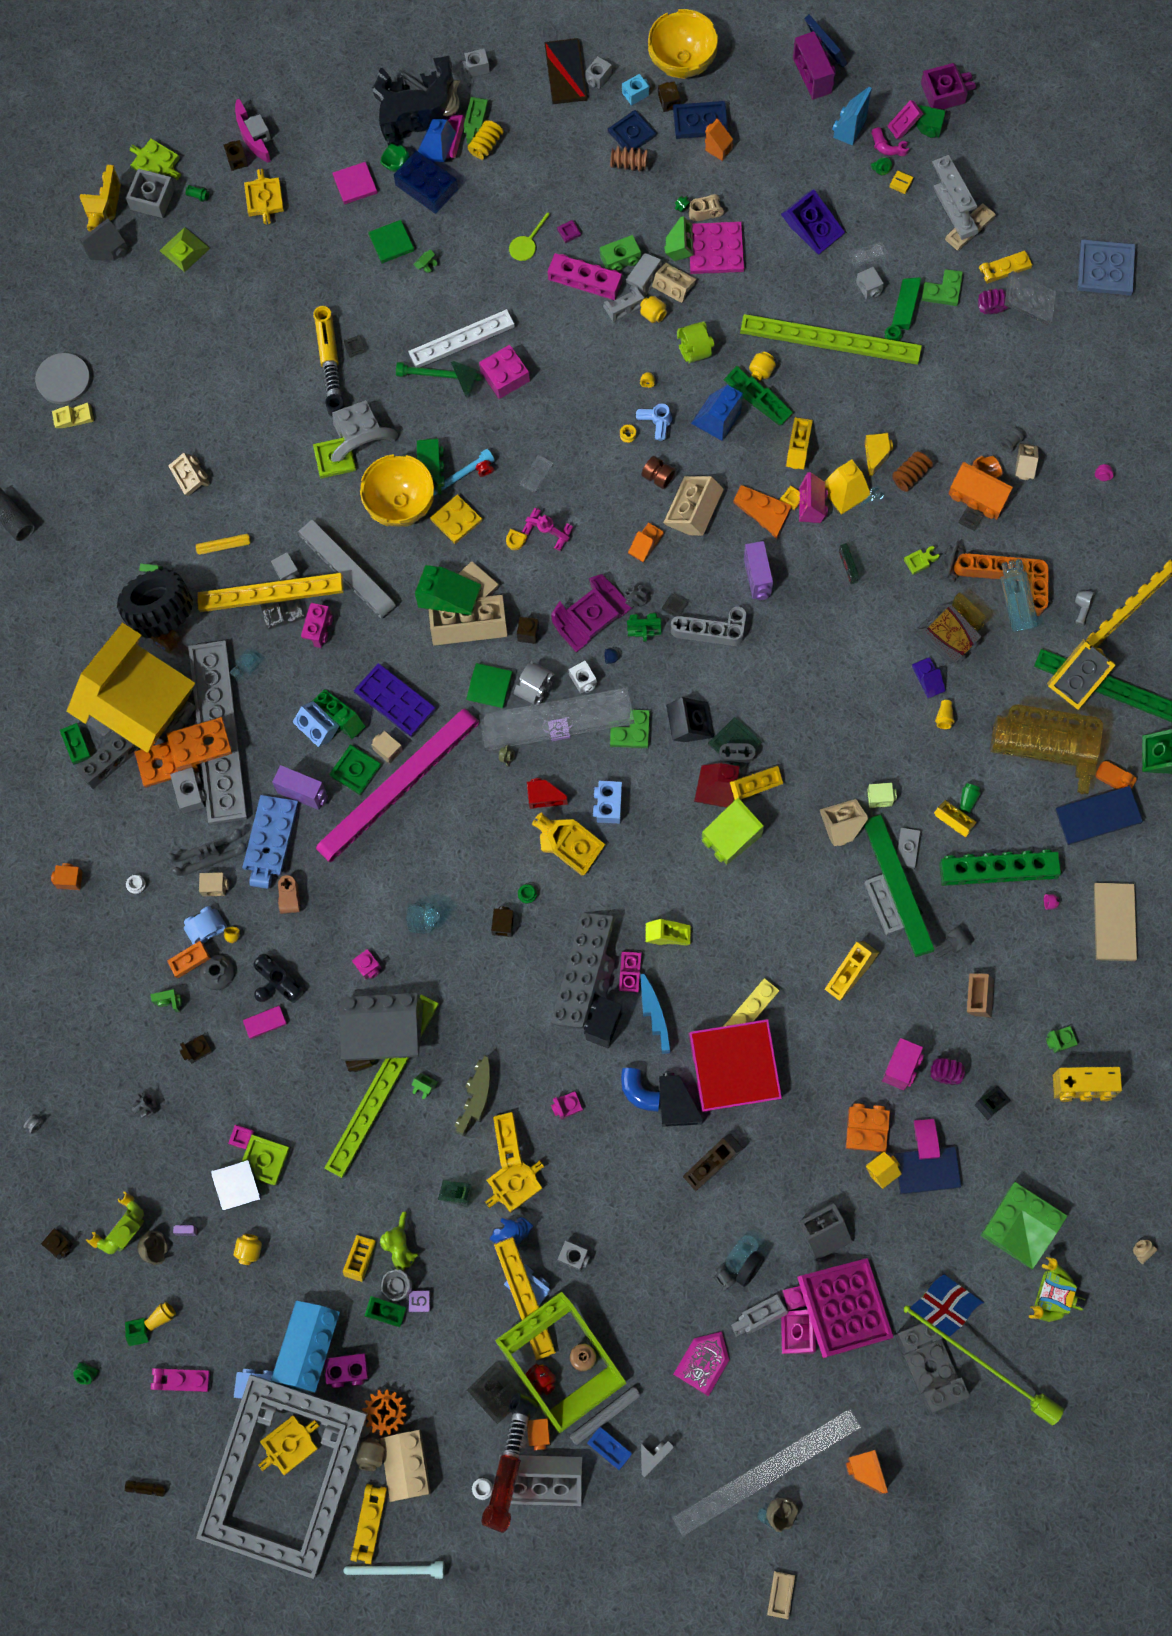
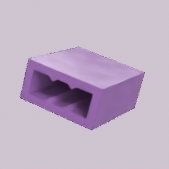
M764 541L745 544L744 562L752 598L765 600L768 596H771L773 580Z
M280 765L272 781L278 794L317 810L320 809L321 805L324 806L326 804L328 795H326L327 792L322 782Z

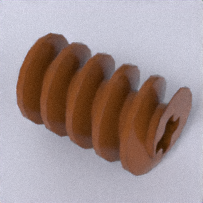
M918 451L914 452L892 474L893 481L898 488L907 492L909 490L908 487H912L913 482L918 481V477L921 478L923 473H927L928 468H932L933 463L925 454Z

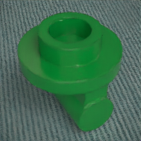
M882 157L872 163L871 167L879 175H886L892 168V162L888 157Z
M79 1362L73 1375L79 1384L88 1385L97 1376L99 1370Z

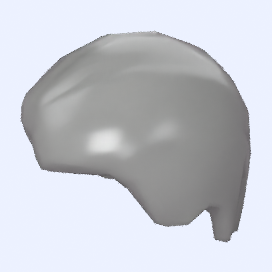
M394 1269L383 1276L381 1291L388 1299L399 1301L410 1294L412 1280L405 1270Z

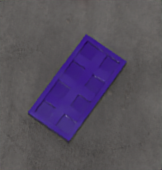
M379 663L354 690L356 695L411 738L436 710L433 705Z

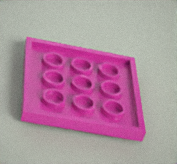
M868 1258L797 1277L823 1358L894 1338Z

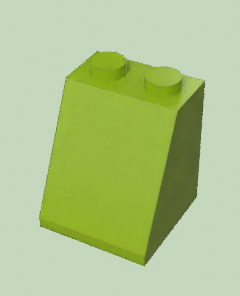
M737 798L702 832V842L707 848L711 847L716 852L714 855L719 862L722 863L724 861L728 865L762 837L764 826L744 803Z

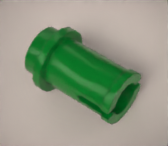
M188 185L186 188V196L197 198L201 202L207 201L209 198V191L204 187L201 189Z

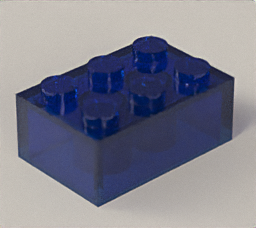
M415 151L393 174L395 186L435 214L458 191L457 179L418 151Z

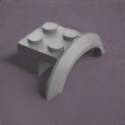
M366 400L332 412L333 425L339 437L345 440L332 454L331 460L333 462L342 461L351 450L367 442L379 439H387L393 442L398 438V433L394 429L379 427Z

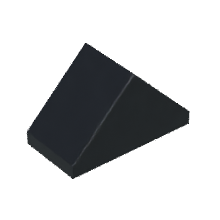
M996 1086L980 1098L974 1106L989 1120L1011 1100Z

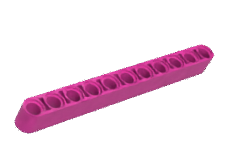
M466 708L462 709L317 845L316 850L328 862L334 861L335 856L338 857L347 849L349 843L352 844L363 834V830L366 831L376 821L377 817L380 818L390 808L391 804L394 805L404 795L405 791L410 790L418 782L419 778L421 779L432 769V765L435 766L445 757V753L448 754L459 744V740L462 741L473 731L472 728L478 726L479 720Z

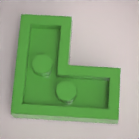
M945 269L942 285L925 282L921 301L957 306L962 272Z
M631 710L630 728L611 727L610 747L648 748L649 710Z

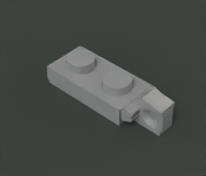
M775 1295L742 1312L739 1321L732 1324L731 1327L736 1337L745 1332L750 1334L787 1315L788 1311L779 1295Z

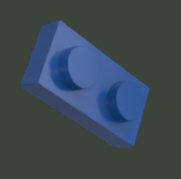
M601 1427L598 1428L587 1442L589 1446L618 1470L622 1468L632 1455L631 1452Z

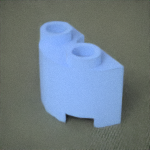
M207 906L197 916L188 917L184 921V930L193 945L198 941L204 944L208 939L219 935L227 928L217 909Z

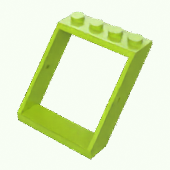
M560 1292L495 1340L524 1385L537 1401L539 1407L559 1433L563 1432L626 1384V1381L563 1292ZM570 1312L607 1365V1368L549 1410L511 1354Z

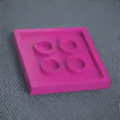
M741 222L692 224L693 256H690V274L744 272Z

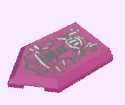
M722 1332L694 1338L673 1374L708 1397L729 1362Z

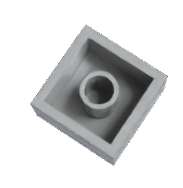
M138 169L126 200L130 210L163 218L175 187L169 176Z

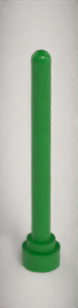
M397 362L396 365L397 377L414 374L481 381L483 379V376L478 373L408 367L404 362Z

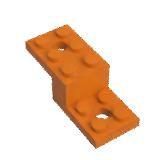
M222 717L166 733L168 742L153 746L148 753L142 749L134 751L145 788L172 780L170 774L181 770L193 768L195 773L199 772L198 764L232 754ZM213 737L214 741L210 745H205V738ZM156 760H162L163 765L160 768H153V763Z

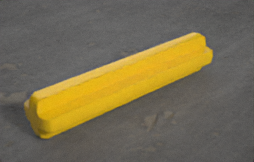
M242 534L196 544V551L200 555L249 545L250 537L248 534Z

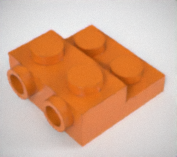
M853 1104V1107H849L846 1149L886 1153L890 1111L885 1110L884 1106H873V1109L865 1108L864 1104Z

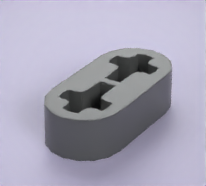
M727 743L720 747L719 757L723 762L749 763L755 758V748L751 744ZM726 749H729L731 752L730 757H726L724 753ZM747 749L752 754H749V757H745V754L741 753H744Z

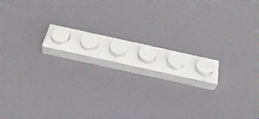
M506 309L409 351V355L415 367L420 368L514 328V323Z

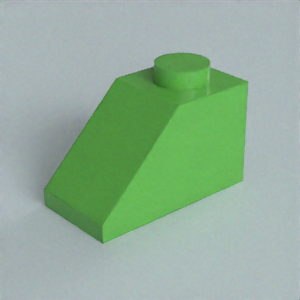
M684 216L680 217L666 237L665 253L674 261L693 256L692 223Z

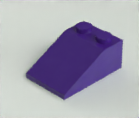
M814 189L804 194L781 213L789 227L818 255L845 233Z

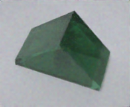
M456 361L451 362L465 397H470L479 374L478 370Z
M443 1180L438 1200L468 1207L473 1187L469 1183Z

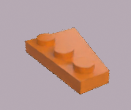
M743 485L740 486L733 500L734 504L747 515L754 518L759 525L767 529L776 539L792 506Z

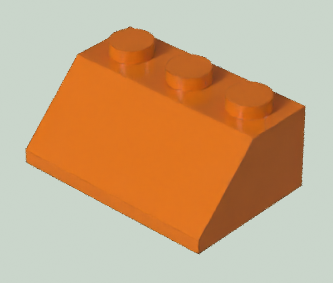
M963 462L948 495L957 502L962 501L966 503L970 509L979 510L986 517L997 520L1009 500L1013 487Z

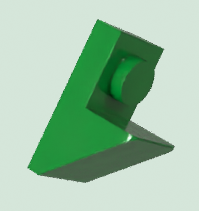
M370 1296L365 1317L401 1327L406 1307Z

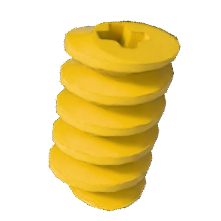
M484 121L479 128V132L475 134V137L468 144L469 152L483 160L484 156H488L489 151L496 145V140H499L500 135L504 133L503 129L495 122Z

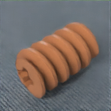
M618 145L616 150L612 148L610 166L614 168L617 163L618 169L624 165L625 170L631 166L632 171L638 167V171L641 172L643 167L646 170L648 151L645 149L644 153L641 154V149L638 148L637 152L634 153V148L632 147L627 152L626 146L621 151Z

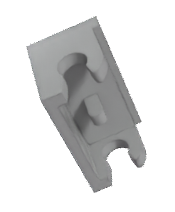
M644 253L626 279L628 284L633 285L630 289L636 286L641 295L645 297L652 288L656 272L663 266L661 259Z
M636 286L632 288L633 290L630 293L610 303L608 301L604 302L603 307L613 322L641 308L640 304L644 297Z

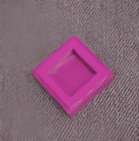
M235 1125L228 1144L246 1150L251 1135L255 1131Z

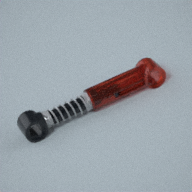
M515 1393L509 1403V1411L513 1415V1423L510 1424L512 1428L509 1429V1439L506 1441L508 1443L505 1446L507 1450L500 1456L489 1506L484 1510L481 1520L483 1526L500 1533H504L511 1522L509 1509L521 1463L518 1454H520L519 1449L522 1448L520 1444L523 1443V1432L526 1431L524 1427L527 1426L528 1420L533 1418L538 1406L535 1399L521 1393Z

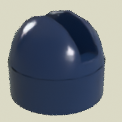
M605 649V663L612 664L618 660L619 654L615 649Z

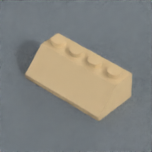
M502 595L478 598L472 615L429 609L433 646L507 637Z

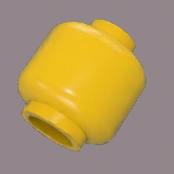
M656 296L644 298L640 304L641 315L651 323L661 322L667 314L666 304Z
M767 352L756 354L749 366L752 377L757 380L768 379L776 366L774 357Z
M243 1234L242 1237L237 1238L234 1257L239 1259L240 1264L251 1265V1262L259 1260L262 1242L258 1240V1236Z

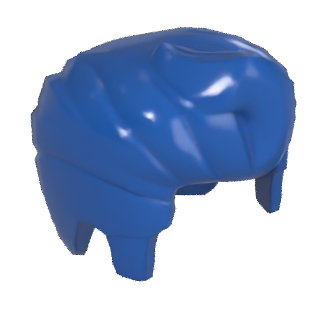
M519 1217L516 1221L501 1218L500 1222L505 1226L502 1229H494L490 1240L497 1243L513 1237L516 1246H518L524 1238L528 1237L533 1225L524 1217Z

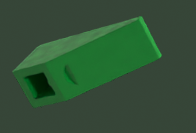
M439 439L417 440V458L429 470L434 488L440 495L442 494L441 487H445L444 476H441V472H444V462L440 461V457H444L443 446H439Z
M325 689L312 700L339 725V729L349 738L353 739L366 727L353 710Z

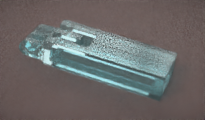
M1017 559L1016 565L1014 561H1009V566L1007 562L1002 563L1004 576L1000 577L1012 632L1039 626L1027 571H1024L1022 560ZM1018 579L1021 592L1016 593L1015 588L1018 585H1016L1015 580Z

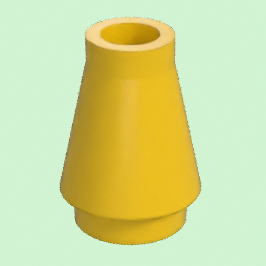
M950 700L941 701V706L935 719L937 727L940 729H950L954 724L952 701Z
M168 1302L160 1303L144 1323L150 1331H153L155 1328L173 1320L176 1312Z

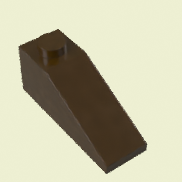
M732 1134L723 1137L683 1175V1178L696 1192L730 1163L744 1148Z

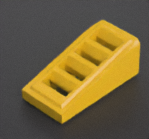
M356 1235L343 1269L345 1277L363 1282L376 1240ZM361 1243L369 1247L368 1249L358 1247V1244ZM356 1251L366 1254L365 1257L355 1254ZM353 1259L363 1262L362 1265L354 1263ZM352 1267L360 1271L351 1270L350 1268Z

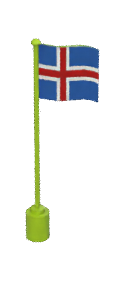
M944 1274L930 1285L921 1299L911 1307L909 1305L904 1307L905 1313H910L1030 1399L1031 1411L1052 1426L1060 1420L1064 1412V1408L1043 1393L1034 1397L950 1338L953 1333L963 1326L974 1309L984 1303Z

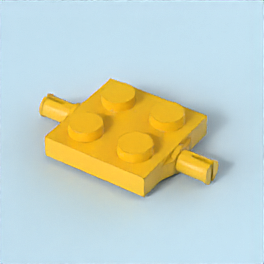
M258 169V179L244 182L249 217L263 215V223L267 225V222L268 224L271 223L270 214L284 212L279 177L265 178L264 169H261V173L260 169Z
M539 1160L532 1167H529L523 1162L521 1166L512 1165L509 1166V1169H500L486 1181L494 1193L492 1197L484 1201L489 1209L499 1201L512 1213L541 1191L543 1188L536 1180L535 1174L544 1168L543 1164Z
M293 1415L262 1439L260 1443L265 1448L268 1457L258 1464L261 1467L260 1469L264 1471L271 1464H274L285 1476L317 1451L318 1448L310 1435L320 1427L317 1421L314 1419V1421L304 1427Z

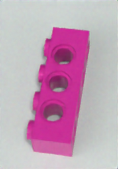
M555 253L547 271L548 280L612 300L616 299L622 284V274L618 271L604 269L599 265H591L580 259L575 260L564 254L559 255Z

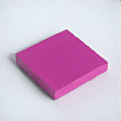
M366 162L332 173L344 205L377 194Z

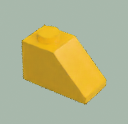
M888 433L866 435L864 443L869 476L875 474L889 457L890 451L893 450L892 440H889Z

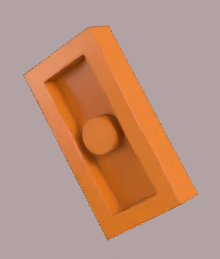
M198 941L167 960L174 976L180 978L211 958L203 942Z

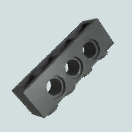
M118 734L77 768L76 771L94 789L135 754L134 751H138L141 748Z

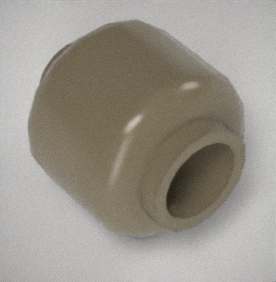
M367 1438L366 1441L359 1443L355 1459L359 1468L365 1471H375L376 1468H379L383 1461L384 1447L379 1444V1440L374 1438Z

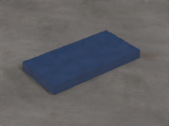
M1130 786L1055 809L1067 845L1143 822Z

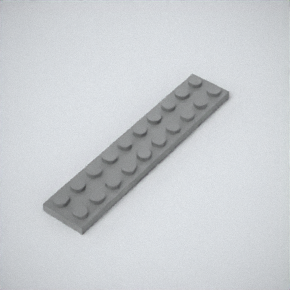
M224 640L188 646L192 681L195 682L193 692L197 724L222 717L232 750L230 755L202 763L208 823L212 825L247 819L227 643ZM207 737V738H205L204 744H205V745H210V744H212L213 741H214V738H213V737Z

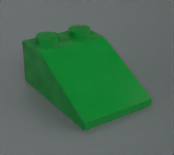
M425 565L415 591L418 608L472 615L482 586L444 567Z

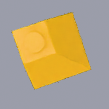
M853 460L837 468L825 480V489L828 490L827 497L841 515L871 497V492L864 475Z

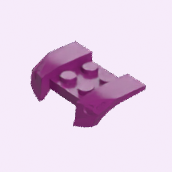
M603 574L589 578L592 590L566 610L561 601H559L551 614L552 623L576 653L591 642L590 639L616 618L620 619L633 609V607L631 608L625 603L626 599Z

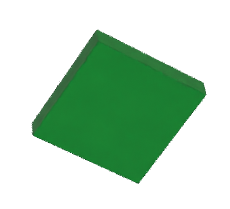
M401 220L368 232L381 264L414 252V247Z
M350 744L329 776L361 796L382 764Z

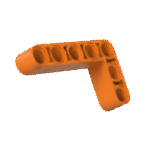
M965 553L961 554L954 564V571L959 576L1027 581V611L1032 616H1040L1048 606V565L1043 560ZM960 563H965L967 567H963ZM979 564L984 565L986 568H981ZM997 566H1002L1004 570H1000ZM1016 567L1021 568L1022 572L1018 571ZM1034 569L1040 570L1041 573H1037ZM1034 586H1038L1041 590L1035 589ZM1034 603L1039 604L1041 608L1036 607Z

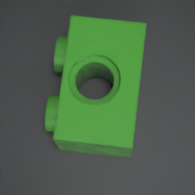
M633 235L601 246L600 257L606 269L620 271L628 265H636L641 259V251Z

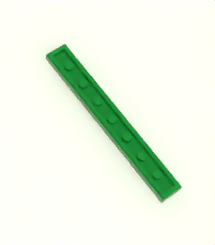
M1041 649L1034 667L1054 675L1067 659ZM1108 675L1094 690L1172 722V701Z
M881 815L868 818L863 826L915 957L934 952L933 944Z

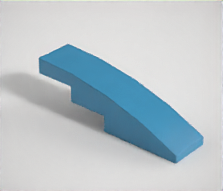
M640 974L643 1016H651L652 1035L661 1036L662 1054H670L668 1032L662 1009L645 974Z

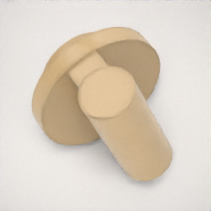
M1140 1240L1133 1248V1253L1141 1264H1144L1157 1251L1149 1240Z

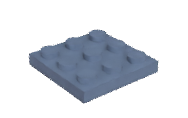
M1081 240L1077 291L1132 295L1135 244Z

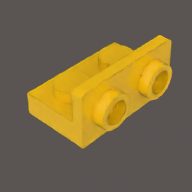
M946 800L934 812L937 818L964 837L968 836L977 823Z

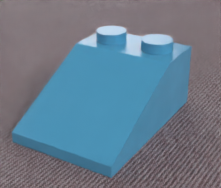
M871 87L866 88L851 99L846 107L842 108L840 120H836L833 125V138L853 146L868 116L872 92Z

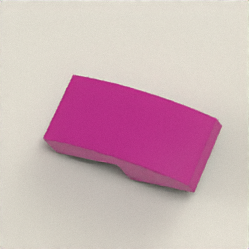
M622 952L619 991H639L641 953Z
M934 1119L914 1120L919 1160L940 1158Z

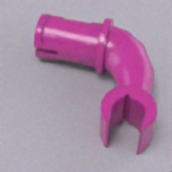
M880 127L872 130L871 134L875 142L874 148L880 153L887 156L897 154L899 156H906L910 148L904 149L908 142L901 141L898 146H890L887 140H885Z

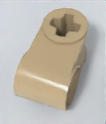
M713 194L693 199L689 207L690 219L702 221L722 216L724 210L720 206L719 195Z

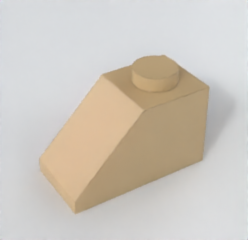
M1019 443L1015 475L1022 480L1034 479L1039 458L1038 446Z

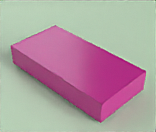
M280 1006L243 1020L250 1039L287 1025Z

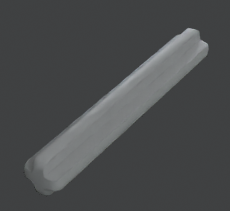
M632 1387L572 1433L570 1438L573 1443L578 1445L639 1398L640 1393L638 1390Z

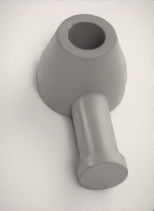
M1078 592L1075 603L1081 607V610L1075 621L1076 624L1084 626V621L1088 610L1091 608L1095 592Z

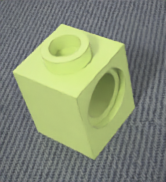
M892 783L869 784L867 789L869 808L890 807L893 805L894 800H897L896 789H893Z

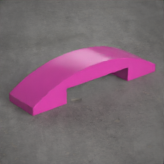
M237 99L235 113L243 140L256 156L267 163L270 162L269 153L262 139L254 141L244 123L245 120H248V115L240 99Z

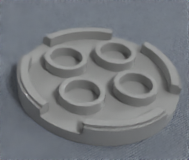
M59 353L48 357L41 363L36 372L35 382L40 394L47 401L55 404H69L87 391L90 384V372L85 362L78 356L69 353Z

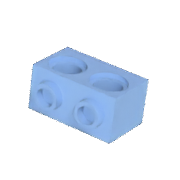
M314 701L301 706L293 720V723L318 747L329 743L339 728V725Z
M599 781L598 787H595L594 798H598V803L594 805L593 817H597V823L620 824L622 782ZM606 790H610L613 792V794L611 796H605L603 795V792ZM609 808L612 812L605 815L602 813V810Z

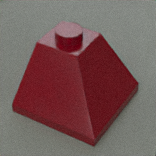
M724 763L701 765L694 802L725 808L730 806L734 800L730 782L738 779L740 766Z

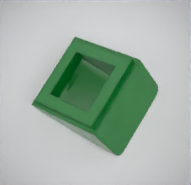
M146 1318L125 1322V1338L129 1346L149 1342L147 1327L144 1323Z

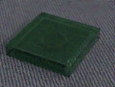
M735 717L708 742V745L718 754L720 747L727 743L751 744L755 750L762 744ZM726 749L724 753L726 757H730L731 752L729 749ZM746 749L745 752L741 754H745V757H749V754L752 753H749V751ZM729 763V764H730V765H734V766H739L741 763Z

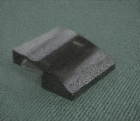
M301 599L260 604L268 629L277 628L306 618Z

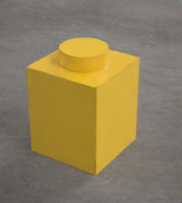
M885 1152L866 1165L871 1178L882 1189L901 1175L898 1168L900 1164L894 1156L889 1157Z

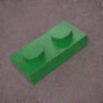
M78 723L59 730L73 765L91 757Z

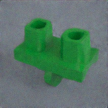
M649 613L647 619H640V616L637 614L630 615L629 620H627L628 637H643V642H647V636L661 635V618H658L656 613Z

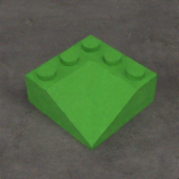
M1014 1182L980 1236L1033 1270L1064 1223L1067 1215Z

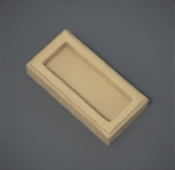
M774 1571L767 1615L784 1619L789 1618L795 1575Z

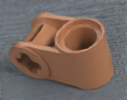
M289 875L282 876L278 881L280 914L300 912V906H298L300 905L298 884L293 877ZM287 882L291 883L289 889L285 888V886H287Z

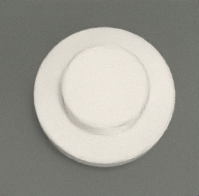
M132 875L126 882V888L132 894L141 893L146 886L144 878L140 875Z
M485 1478L477 1479L472 1486L473 1495L480 1500L489 1498L493 1492L492 1483Z

